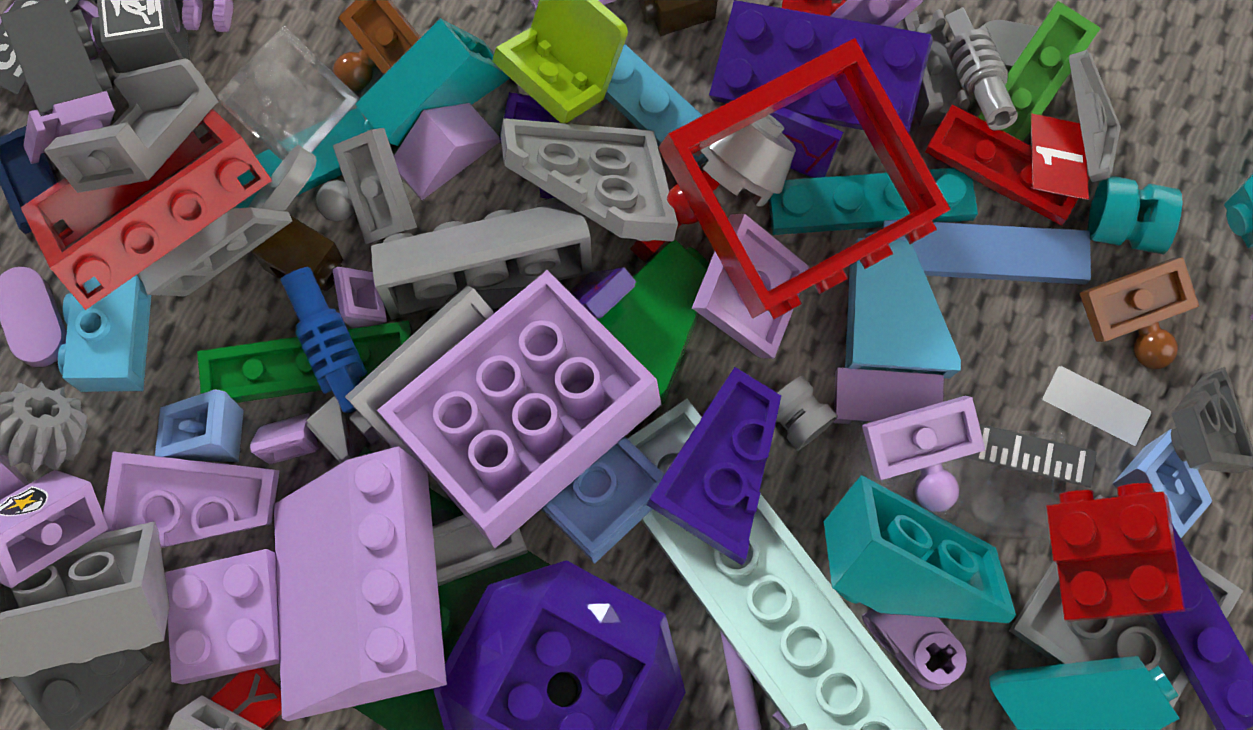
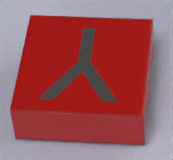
M264 667L240 672L210 698L213 702L262 729H265L282 714L281 687Z

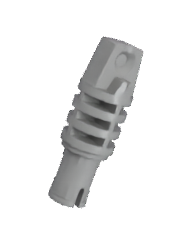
M963 7L947 14L945 17L954 40L944 44V47L963 90L967 91L968 96L977 100L990 129L1002 130L1009 127L1017 120L1018 115L1005 86L1008 71L987 27L983 26L974 29Z

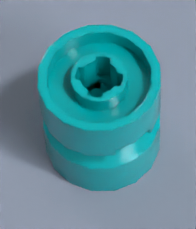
M1111 175L1110 178L1100 180L1090 207L1087 230L1090 231V240L1118 246L1125 240H1129L1132 249L1164 255L1174 241L1181 218L1183 201L1180 189L1147 184L1140 190L1136 180Z

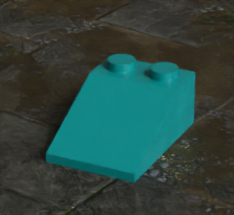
M861 475L824 520L832 588L847 601L855 604L862 603L879 613L998 623H1010L1015 618V609L996 547Z

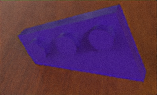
M734 367L646 504L741 566L745 563L748 554L749 537L754 515L757 512L761 493L759 491L765 463L770 452L781 395Z

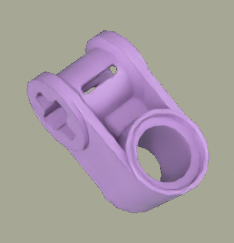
M871 608L862 615L864 624L877 641L897 659L912 679L921 687L929 690H941L959 679L965 671L967 663L966 651L939 618L879 613ZM941 651L948 659L943 665L944 670L940 668L932 673L925 665L931 658L929 653L936 655Z

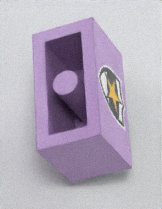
M53 470L0 500L1 584L10 588L16 586L108 530L91 482Z

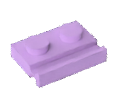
M107 91L53 105L52 114L40 117L37 109L29 111L23 146L30 163H38L40 154L45 153L44 150L56 137L110 126L115 110Z

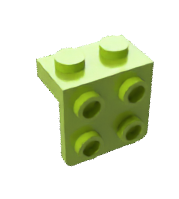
M539 0L531 27L497 46L492 62L560 123L566 124L604 100L628 36V29L625 23L599 0Z

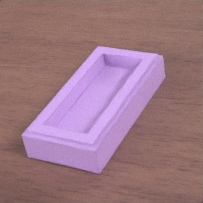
M837 368L835 372L834 412L838 418L834 423L863 425L943 402L944 375Z

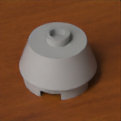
M769 114L693 155L699 157L700 154H704L709 159L703 169L719 184L736 196L741 190L747 189L756 194L752 199L755 205L762 207L774 193H781L796 149L782 133L784 130L783 125Z

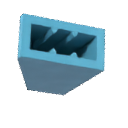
M870 232L865 234V238L876 232ZM858 238L855 243H857V242H859V241H861V240H863V239H865V238ZM895 240L889 244L894 254L867 269H864L860 260L850 265L845 368L944 375L946 379H950L961 370L960 356L913 244L909 245L908 241Z

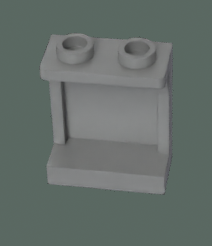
M185 58L121 73L114 80V84L128 101L129 108L112 126L56 137L44 150L77 193L148 181L218 103L217 98L205 83L203 76L190 60Z

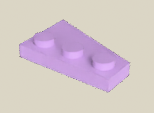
M113 452L103 512L108 530L103 533L155 521L159 532L161 548L272 525L279 470Z

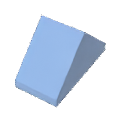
M217 389L160 407L155 456L193 461L239 462L244 410L225 391Z
M1172 429L1146 445L1113 482V485L1117 488L1118 486L1132 483H1151L1153 492L1164 491L1169 500L1172 524L1180 538H1182L1212 503V499L1198 469L1189 468L1188 462H1183L1178 457L1172 444Z

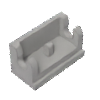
M940 9L933 13L932 20L924 24L919 23L917 11L911 12L900 21L898 27L899 29L932 35L933 42L915 108L919 127L941 123L952 104L968 112L967 109L970 105L968 93L966 90H961L958 77L944 47V44L947 43L943 30L946 20L943 11Z

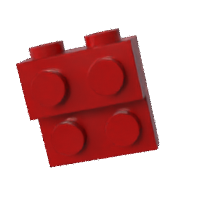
M1132 483L1118 486V497L1094 499V492L1092 490H1075L1059 494L1060 504L1046 505L1053 561L1057 563L1065 621L1074 622L1185 612L1169 500L1164 491L1153 492L1151 483Z

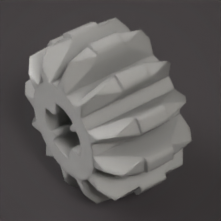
M42 381L36 388L31 389L25 384L18 383L14 391L1 392L0 455H8L10 467L20 463L29 464L33 473L43 464L53 470H58L64 461H74L76 454L80 451L88 427L86 423L87 415L82 413L81 400L66 398L64 387L54 391L46 389Z

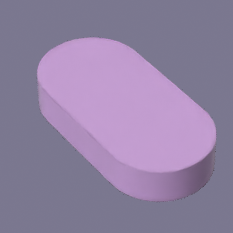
M15 267L0 275V322L10 350L21 361L33 367H44L53 364L58 360L60 346L66 344L67 333L49 284L36 271L27 267Z

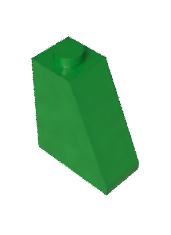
M675 239L633 276L636 281L635 287L601 319H597L657 379L661 405L657 410L667 399L700 315L692 309V306L709 267L707 260L696 249L692 247L685 249Z

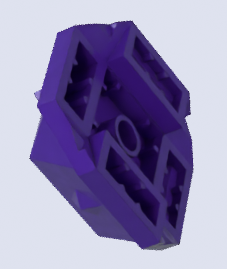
M567 560L488 585L445 663L447 685L433 688L445 730H667L686 693L666 614ZM559 672L571 675L576 681L578 689L574 701L565 707H559L552 703L547 694L549 680Z

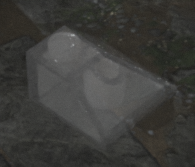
M284 25L255 51L216 95L218 102L282 161L297 145L312 153L360 99Z

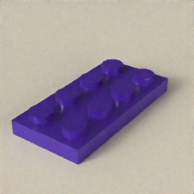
M734 0L709 96L713 101L727 104L856 38L909 133L933 42L932 35ZM836 80L784 107L818 122L863 130Z

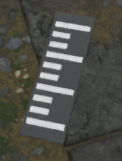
M979 424L985 451L968 455L967 459L1091 488L1097 451Z

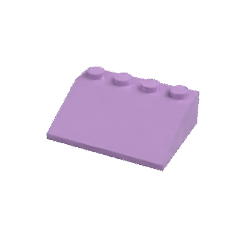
M546 270L377 411L487 541L496 548L661 405L657 379Z
M398 446L346 460L274 504L282 719L291 721L447 685L428 471L424 466Z

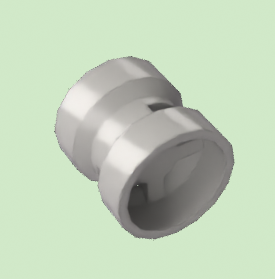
M804 376L794 379L778 392L781 395L776 423H781L787 430V440L797 451L822 434L838 418L837 414L828 404L819 403L815 399L813 387Z

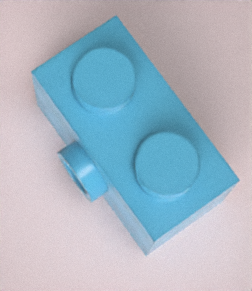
M137 275L87 310L81 306L72 294H66L64 297L63 316L67 324L66 344H62L58 351V368L61 375H63L62 378L80 392L144 390L151 295H147L144 284ZM95 277L84 283L89 292L101 285Z

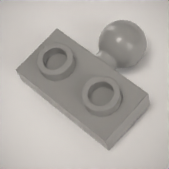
M384 128L373 129L333 145L345 182L339 180L330 181L319 189L316 204L319 212L325 218L332 221H343L355 212L366 244L417 228Z

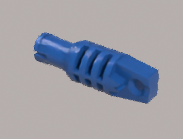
M304 267L295 270L280 279L299 320L295 333L323 394L333 391L344 413H352L356 409L345 396L361 382L360 377L368 373L340 312H336L335 309H329L312 269Z

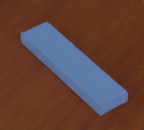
M898 220L884 221L881 229ZM933 222L937 230L912 243L926 276L1086 285L1091 280L1090 231ZM903 236V237L897 239V240L907 241L906 238H905V236Z

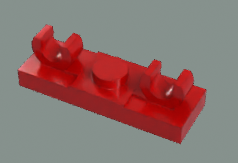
M953 104L925 153L970 176L973 180L1014 202L1016 201L1061 226L1065 223L1079 199L1077 197L1033 189L1032 146L1002 130L990 129L987 122Z

